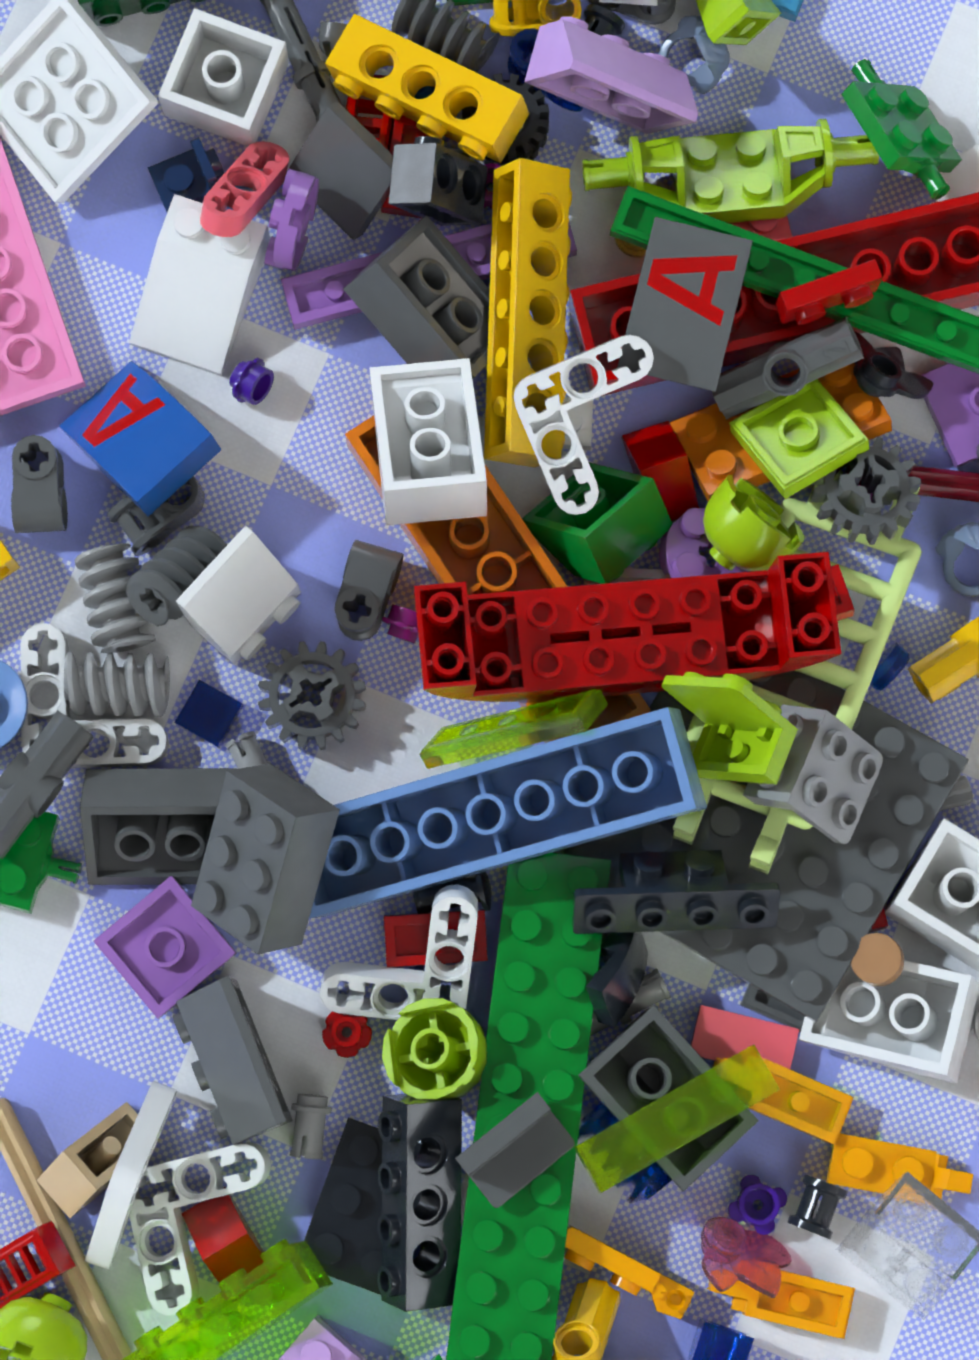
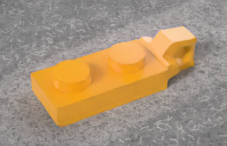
M747 1055L744 1064L740 1065L727 1058L721 1059L716 1057L712 1070L724 1083L734 1087L733 1093L748 1109L826 1143L836 1145L854 1097L765 1058L757 1059Z
M840 1133L836 1145L832 1144L826 1182L929 1202V1200L941 1202L943 1189L970 1194L973 1174L947 1169L948 1156L936 1154L937 1151Z
M571 1225L567 1228L565 1247L568 1250L564 1258L590 1272L595 1263L613 1272L609 1282L637 1296L642 1287L650 1292L656 1311L681 1320L692 1300L693 1290Z
M741 1263L738 1275L712 1269L707 1288L712 1292L733 1296L731 1309L741 1311L745 1316L840 1339H845L855 1292L854 1287L753 1263V1266Z

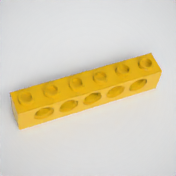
M518 158L495 169L493 176L484 460L535 468L540 466L516 410L513 397L515 388L522 379L564 361V354L568 345L565 321L566 304L569 299L567 257L571 248L568 223L572 191L570 188V169L524 158ZM560 372L549 376L555 385L545 390H540L536 383L530 384L527 387L528 396L522 399L523 405L525 407L533 405L537 412L546 409L544 400L557 393L559 394L560 404H562L566 392L561 385ZM553 430L545 434L541 447L546 456L553 459L561 458L565 433L560 430Z

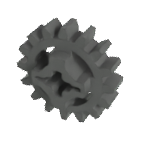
M877 437L873 445L869 446L870 450L858 454L853 460L813 483L817 487L811 493V502L823 503L817 513V518L823 520L831 517L834 520L830 530L832 534L838 533L842 528L849 530L848 541L851 543L855 542L859 534H865L869 545H873L881 531L889 540L894 538L898 530L897 525L906 528L913 517L910 511H916L921 498L913 493L918 491L921 478L908 477L915 463L913 460L900 462L897 459L901 450L898 445L889 452L883 450V438ZM850 465L849 474L840 475L838 480H834L835 475L841 469ZM892 500H897L893 509L881 515L883 505H890Z
M303 641L299 642L298 655L292 656L285 648L280 651L284 661L280 667L268 662L266 668L273 678L271 681H259L258 687L263 692L268 693L269 698L259 701L258 705L262 711H273V714L268 717L265 723L269 729L276 728L279 725L283 727L279 736L283 743H286L294 735L298 737L297 742L300 750L306 749L309 740H316L319 749L325 750L326 737L332 735L335 740L342 743L345 740L341 728L346 725L349 728L357 729L359 726L352 713L353 711H365L366 703L355 698V694L365 691L366 685L364 681H352L351 678L358 673L359 667L356 663L345 667L342 665L345 658V652L342 649L337 650L331 657L327 655L325 642L320 641L316 652H309L307 645ZM304 665H323L332 669V671L329 670L324 674L308 672ZM289 676L292 681L290 696L280 704V689L285 678ZM310 685L315 691L321 688L325 689L320 693L322 703L315 707L310 701L303 704L300 703L305 699L303 689ZM345 687V703L340 714L336 716L332 709L334 697ZM302 717L314 719L319 722L321 727L305 728L294 724L292 721L296 722Z

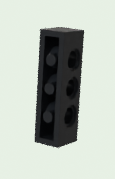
M407 1094L383 1096V1108L378 1119V1130L382 1139V1164L378 1169V1183L382 1191V1215L379 1217L377 1228L378 1236L382 1243V1266L378 1270L377 1283L381 1293V1300L405 1312L453 1306L461 1244V1166L455 1158L462 1153V1099L456 1097L426 1100L416 1099ZM421 1140L420 1151L418 1155L414 1158V1148L417 1145V1143ZM418 1193H421L419 1204L413 1209L414 1199ZM420 1244L419 1254L413 1260L414 1250Z

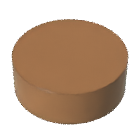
M871 933L861 938L859 949L851 961V966L855 974L865 983L872 986H886L894 982L902 973L904 954L898 943L888 935Z

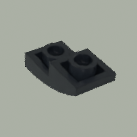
M642 932L609 933L601 944V953L605 965L594 974L591 981L586 985L599 1023L615 1028L632 1004L641 986L648 956Z

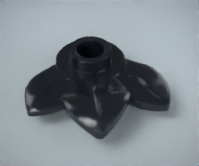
M854 331L864 354L863 359L854 362L855 366L853 368L857 384L862 391L873 397H891L899 394L911 399H921L929 394L932 390L933 382L924 376L905 370L900 348H874L861 334Z

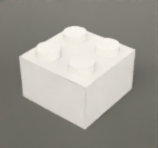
M194 8L158 94L164 116L247 147L257 142L289 64L286 42Z

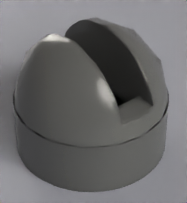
M337 22L320 23L319 48L324 55L329 57L347 24Z

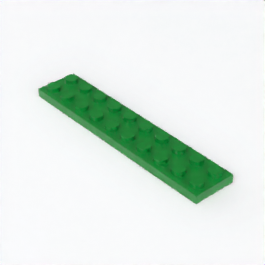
M548 853L508 865L486 1037L487 1063L481 1076L473 1143L538 1092L551 1108V1112L574 1139L575 1146L499 1208H494L469 1177L446 1360H552L553 1339L555 1337L585 1085L578 1074L587 1067L594 1009L586 985L598 971L603 934H575L573 932L574 891L585 888H608L611 860Z

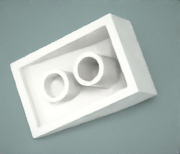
M174 194L157 239L129 343L132 346L222 376L264 264L270 240L268 226L251 220L237 236L219 237L207 232L200 224L203 203Z
M470 358L370 367L386 526L487 516V478Z
M245 525L176 602L190 626L235 665L241 657L246 661L250 660L262 648L267 640L263 634L275 620L282 624L295 612L300 604L296 598L301 591L298 583L257 535Z
M904 960L903 971L894 982L886 986H872L861 980L850 965L818 1022L815 1023L807 1017L804 1018L799 1040L910 1073L957 1084L979 995V983L971 975Z

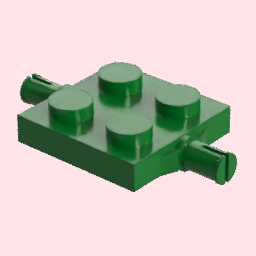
M869 59L857 62L851 71L858 81H852L841 94L888 170H904L914 174L916 178L921 179L932 199L942 198L949 192L950 186L945 182L940 172L950 173L962 161L952 144L953 138L951 134L938 123L928 107V98L921 90L915 86L886 84L884 80L879 78Z
M44 812L40 817H34L3 859L0 858V906L32 914L38 891L48 876L77 884L79 880L77 873H81L82 863L54 857L53 840L60 820L57 814Z

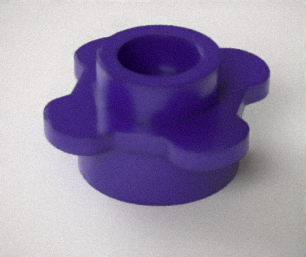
M747 1175L740 1181L741 1191L737 1200L728 1206V1215L734 1222L744 1221L754 1226L755 1231L760 1235L770 1234L775 1229L774 1219L779 1212V1208L784 1207L787 1203L786 1192L780 1187L772 1189L768 1185L762 1184L756 1175ZM755 1200L762 1202L761 1209H754L753 1202Z

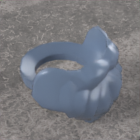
M685 16L679 21L677 30L667 36L661 44L658 54L668 58L669 51L676 42L682 39L695 38L706 63L699 66L687 77L690 87L694 86L699 93L705 94L712 90L722 78V74L728 68L730 54L726 44H717L710 40L701 16Z
M970 522L949 530L941 538L935 549L944 558L943 573L946 582L951 588L962 595L976 597L979 596V585H965L958 580L954 573V562L963 551L965 544L979 551V523Z

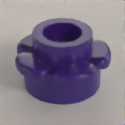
M255 358L253 361L240 362L233 370L229 381L233 397L240 403L247 401L252 405L259 404L265 399L272 387L274 373L265 367L264 360L260 358Z

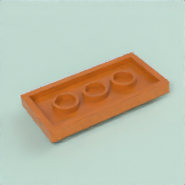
M854 363L818 378L819 382L869 440L892 431L891 418L879 397L866 394L858 386L857 379L853 373ZM797 369L780 377H793L795 374L798 373L800 369ZM717 403L670 422L688 456L690 469L707 501L710 500L714 491L728 475H733L734 485L740 478L747 480L756 487L770 482L730 431L729 422L752 409L726 420L723 413L720 412Z

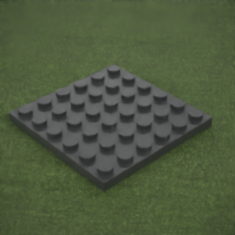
M795 670L748 680L755 686L811 707L827 710L835 716L846 691L838 686ZM659 691L649 707L651 712L666 707L680 709L687 733L694 714L667 691ZM863 701L852 730L882 754L883 763L859 822L847 844L835 843L815 827L806 830L787 824L769 874L750 868L749 864L751 862L750 856L767 816L711 795L692 845L673 838L675 831L673 826L677 819L675 817L564 849L562 854L611 860L608 888L622 887L619 873L620 853H640L645 851L721 850L728 884L778 883L781 893L777 925L773 928L659 932L817 1023L850 967L851 961L859 949L861 938L869 934L968 764L969 759ZM734 781L745 786L748 784V782Z

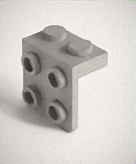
M782 704L781 715L793 724L798 731L777 785L748 782L743 796L757 805L792 810L835 843L847 844L854 833L872 787L878 777L883 763L882 754L829 711Z

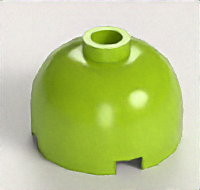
M728 475L717 487L705 508L703 517L704 531L707 539L713 545L709 552L721 566L731 571L736 566L748 572L768 570L777 556L792 555L804 542L805 536L795 521L789 528L782 522L780 515L784 512V509L777 502L743 478H740L734 485L733 475Z
M423 998L405 1006L398 1013L401 1017L395 1022L392 1030L387 1029L383 1038L382 1060L388 1078L403 1093L416 1099L441 1100L465 1096L480 1081L487 1063V1042L482 1027L466 1009L443 998Z
M44 1292L41 1300L22 1297L7 1303L0 1309V1360H85L87 1335L81 1322L69 1313L72 1304L48 1292Z

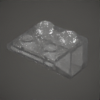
M906 1171L865 1212L837 1247L836 1251L913 1315L924 1320L978 1253L979 1230Z

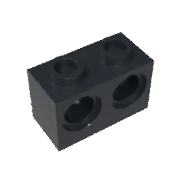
M428 136L415 137L414 144L394 145L389 204L421 218L427 215L433 223L440 226L482 225L488 167L470 159V156L461 149L444 147V140Z

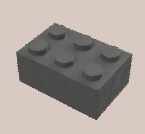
M271 763L227 770L191 906L257 954L302 945L340 809Z

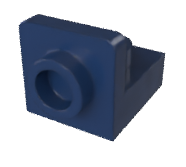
M199 137L190 141L191 150L148 167L166 213L169 210L174 194L202 203L204 196L218 181L217 178L222 177L224 174L215 149L212 148L205 151Z

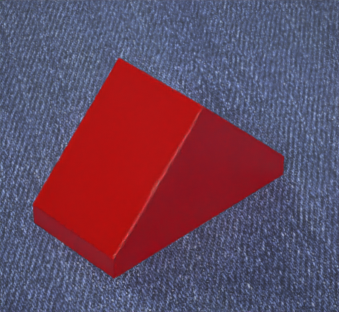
M669 421L622 435L621 438L633 473L654 479L672 523L676 522L688 509L699 508L688 456Z
M231 1194L201 1201L182 1213V1217L203 1262L233 1302L278 1275Z

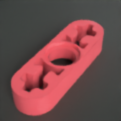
M260 141L250 144L204 196L200 215L201 226L207 232L219 237L239 235L284 183L289 163L287 151L271 142ZM235 186H244L255 191H244Z

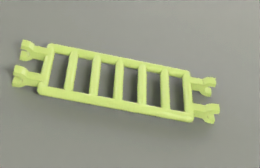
M842 469L835 475L834 480H838L840 475L843 474ZM920 487L918 488V491L913 494L918 495ZM810 497L807 503L795 498H787L780 505L784 509L780 517L787 528L797 520L830 532L834 522L831 517L823 520L817 518V513L823 503L811 502ZM893 500L891 509L896 505L897 500ZM897 525L898 530L895 537L890 540L884 536L882 531L879 532V536L873 545H869L865 534H859L855 540L857 543L898 557L889 583L839 565L847 589L881 601L872 626L849 618L838 621L840 637L864 645L854 671L828 661L795 670L846 689L835 717L851 730L922 553L917 543L902 538L905 528ZM842 528L835 535L848 539L849 530ZM797 549L792 555L806 554L807 552ZM830 561L831 566L837 565V563ZM755 685L752 687V690L763 700L774 703L780 708L782 704L814 708ZM696 715L693 716L687 730L692 754L705 725ZM699 778L706 804H708L711 795L767 816L750 856V868L769 874L787 824L806 830L813 827L792 810L754 804L743 796L746 789L745 785L728 780ZM705 809L678 816L673 826V830H675L673 838L692 845Z

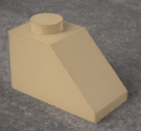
M128 1102L124 1103L62 1151L36 1180L69 1218L73 1217L108 1188L115 1166L138 1116Z

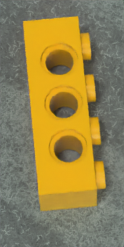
M353 14L325 62L334 79L333 85L343 94L353 99H358L360 95H363L375 101V107L387 116L399 120L403 115L416 121L417 128L426 135L440 139L446 136L458 142V147L470 157L483 161L487 156L501 163L530 114L521 94L357 14ZM381 67H393L391 73L386 77L373 78L376 71ZM426 86L435 87L434 92L429 97L424 99L415 98L416 93L421 88ZM469 106L477 107V111L472 117L465 120L456 118L459 111Z

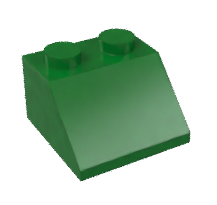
M589 462L599 489L598 500L592 509L578 515L566 513L560 509L551 493L526 514L522 520L533 536L574 576L605 584L619 578L624 573V570L641 554L653 548L658 539L673 524L653 478ZM573 474L566 480L568 489L562 492L561 495L564 500L572 498L576 505L585 502L584 492L590 489V485L588 482L579 484Z

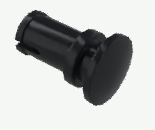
M486 871L413 892L418 914L432 912L435 894L441 888L448 885L467 887L474 892L478 903L481 902L483 910H491L492 892ZM454 903L450 905V908L459 907L461 905Z

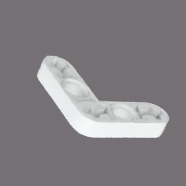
M629 334L615 338L522 379L515 388L513 398L516 410L554 500L560 509L566 513L574 515L586 513L593 508L599 495L597 481L567 410L640 380L648 374L653 365V352L647 341L639 336ZM629 343L634 350L642 348L644 357L638 360L640 369L631 372L627 366H621L611 370L617 377V380L607 384L605 369L599 360L596 359V356L607 352V361L610 362L622 356L621 346ZM577 364H590L597 371V384L589 392H577L569 384V372ZM560 372L561 385L571 400L560 404L559 394L557 393L544 400L546 409L537 412L533 405L527 407L523 405L522 399L528 396L527 387L530 384L536 383L540 390H545L555 385L549 376ZM553 430L565 432L571 441L569 452L559 459L549 458L544 454L541 447L545 434ZM577 457L580 459L582 467L572 468L576 480L579 484L588 482L590 485V489L584 492L585 502L576 505L572 498L564 500L561 495L562 492L568 489L563 472L556 478H553L550 472L551 468L565 467Z
M47 623L35 624L27 629L22 636L20 645L21 679L28 697L27 716L21 728V745L24 753H26L42 732V725L40 723L32 725V717L48 720L54 716L57 710L70 717L69 702L66 705L64 698V666L67 652H69L68 642L57 627ZM48 634L49 639L53 643L58 644L57 649L50 650L48 653V666L51 669L59 667V674L41 672L31 675V668L42 670L41 655L37 651L32 650V645L41 642V635ZM41 683H52L56 685L59 691L57 703L50 709H38L32 702L33 690ZM145 718L74 720L88 732L93 730L105 732L109 737L110 743L106 753L100 757H89L83 752L71 768L149 766L161 761L168 752V735L162 726L154 720ZM116 729H124L123 737L125 739L141 738L142 730L149 729L152 737L159 738V744L150 747L149 755H142L141 750L136 746H123L125 757H117L120 744Z
M448 885L441 888L435 894L432 904L425 971L354 962H337L330 965L324 972L320 987V998L323 1004L331 1011L340 1014L398 1020L401 1017L398 1013L405 1006L423 998H439L442 980L451 982L450 1002L466 1009L478 917V899L474 892L461 885ZM454 903L461 905L458 931L448 930L450 905ZM444 946H453L462 952L464 958L455 965H446L437 959L435 953ZM339 981L349 982L348 994L338 993ZM366 983H373L370 998H364ZM396 984L406 990L408 997L399 1003H391L382 998L380 990L384 986Z
M155 1081L152 1082L110 1179L85 1262L106 1270L110 1269L122 1240L141 1179L164 1128L177 1089Z
M253 1142L240 1143L146 1168L139 1188L146 1185V1176H148L151 1184L172 1180L175 1189L156 1194L153 1198L154 1205H152L149 1197L141 1198L138 1188L129 1215L147 1296L151 1306L158 1313L173 1316L185 1312L196 1303L199 1295L198 1280L180 1207L252 1189L263 1184L271 1171V1159L268 1152L261 1145ZM244 1151L247 1159H256L257 1169L250 1171L251 1180H247L245 1173L223 1177L221 1167L242 1161L241 1152ZM217 1156L221 1157L220 1165L216 1160ZM195 1163L203 1165L210 1174V1184L202 1193L192 1191L185 1181L187 1169ZM170 1168L173 1169L172 1176L168 1172ZM223 1178L228 1185L227 1188H223ZM175 1191L179 1196V1200H175ZM157 1226L166 1227L174 1237L173 1248L167 1255L155 1253L149 1244L150 1234ZM178 1259L180 1267L169 1269L174 1285L182 1284L184 1287V1294L177 1297L178 1305H175L173 1298H164L162 1289L170 1285L168 1271L164 1270L157 1273L155 1265H164Z

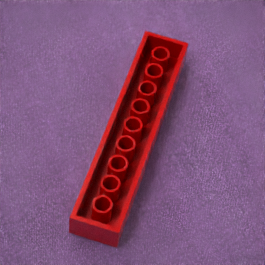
M979 192L777 240V242L847 268L876 259L883 277L881 281L959 310L979 305ZM641 273L570 290L569 310L581 353L626 334ZM742 286L722 367L753 359L766 353L777 342L792 341L836 320L823 316L816 321L804 325H798L797 320L782 324L776 309L777 298ZM853 327V330L858 332L859 334L866 333L865 331ZM607 352L598 354L596 359L599 360L605 369L607 384L616 381L617 377L611 370L617 368L619 358L608 362ZM583 363L589 387L592 390L597 384L598 374L592 365ZM646 375L640 380L605 395L666 380Z

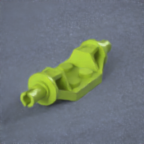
M825 118L818 119L816 126H777V129L682 138L679 135L639 143L638 136H630L629 152H626V157L597 160L583 159L582 172L585 192L595 189L630 186L726 223L784 218L821 188H830L833 181V172H835L836 167L865 164L877 165L879 163V154L867 135L833 138ZM815 158L816 168L791 180V162ZM645 173H673L675 191L645 182Z

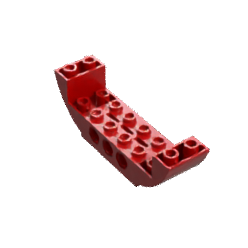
M829 552L777 556L769 569L762 571L467 595L466 582L414 586L423 690L433 695L451 699L531 703L665 691L661 685L666 675L684 676L685 672H695L705 677L722 678L724 674H734L746 680L801 669L842 654Z

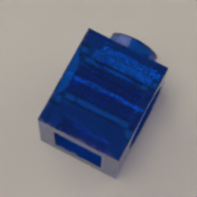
M700 1317L687 1360H748L754 1338L745 1332Z

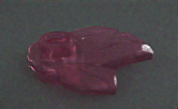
M714 1217L708 1220L701 1231V1249L704 1253L701 1264L706 1277L718 1291L724 1292L733 1287L737 1280L755 1290L775 1298L781 1285L780 1268L787 1267L792 1262L786 1248L768 1234L760 1235L756 1231L745 1230L738 1222L732 1219Z

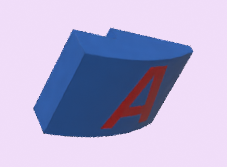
M130 361L59 425L61 430L147 517L221 451L212 434L169 392L133 361Z

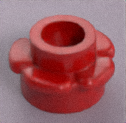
M332 1011L326 1017V1028L322 1031V1039L325 1046L329 1050L334 1049L340 1057L350 1058L356 1056L359 1050L366 1048L372 1039V1029L367 1026V1017L340 1014ZM345 1027H349L352 1030V1034L349 1037L342 1035V1030Z

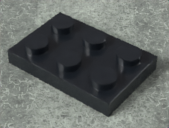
M352 1118L347 1119L296 1264L381 1295L377 1283V1274L382 1266V1243L378 1236L377 1226L379 1217L382 1215V1191L378 1183V1169L382 1164V1139L377 1127ZM417 1143L414 1148V1158L420 1151L421 1143ZM418 1193L415 1197L413 1209L419 1204L421 1193Z

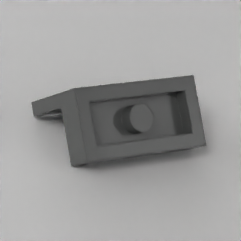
M537 1092L455 1159L494 1208H499L575 1146V1141Z

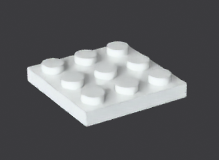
M51 0L0 56V135L55 203H64L159 103L76 0Z

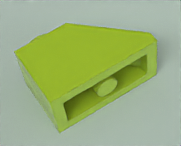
M696 0L707 36L713 43L747 45L782 14L772 0Z

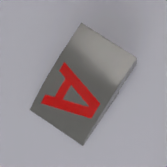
M655 217L625 334L639 336L647 341L651 347L654 360L652 368L647 374L648 376L716 392L753 240ZM629 343L624 344L617 368L627 366L632 372L640 369L638 360L644 357L642 348L634 350Z

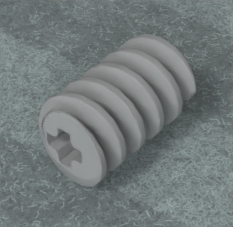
M129 543L93 548L84 551L74 560L77 569L87 571L78 580L81 588L91 590L83 597V604L85 607L96 609L87 616V623L91 627L101 628L91 636L93 645L104 647L101 653L129 651L148 645L156 640L154 634L140 633L139 628L149 622L139 614H136L126 594L127 582L131 577L128 576L127 570L140 564L138 558L124 557L123 551L130 548L131 545Z
M67 652L64 666V698L66 705L70 702L74 714L83 715L89 702L93 713L97 716H102L105 713L109 702L116 716H123L129 702L135 716H143L149 702L154 716L162 717L165 714L170 689L168 656L163 668L157 667L153 653L147 654L143 667H137L133 653H128L123 667H117L113 653H107L103 667H98L93 652L87 653L83 666H77L73 652Z

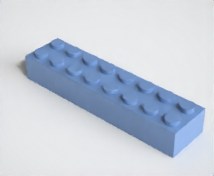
M666 707L335 804L334 806L339 808L340 811L309 918L334 915L707 809L680 709Z

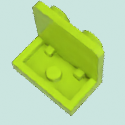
M685 672L684 676H665L661 685L662 688L705 723L693 752L699 778L777 785L798 731L793 724L781 715L782 710L780 707L763 700L752 690L753 685L738 675L724 674L722 678L705 677L695 672Z

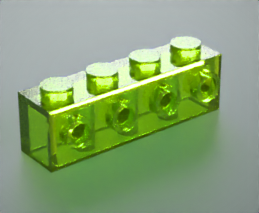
M283 1239L260 1255L263 1260L261 1265L249 1273L244 1268H241L218 1284L221 1292L205 1302L202 1297H199L176 1312V1316L179 1319L178 1322L164 1331L159 1325L135 1340L133 1343L137 1350L122 1360H223L333 1285L306 1241L289 1244L287 1239Z

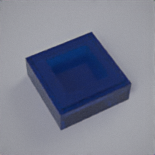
M199 679L174 723L219 749L244 705Z

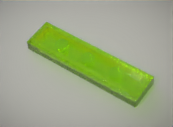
M594 689L444 726L427 743L419 755L426 768L430 769L585 732L606 708L608 703L601 690Z
M753 1044L573 1148L599 1193H602L780 1089L756 1046Z

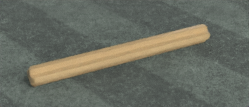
M0 1098V1151L37 1227L52 1221L76 1265L61 1276L102 1360H135L89 1264L85 1262V1256L62 1209L36 1181L43 1173V1170L9 1100Z

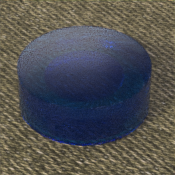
M897 642L892 644L881 655L870 686L876 691H881L887 687L910 660V654Z

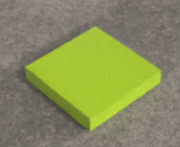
M818 379L805 384L803 389L794 395H780L729 422L732 435L784 499L853 460L858 454L870 450L869 439Z

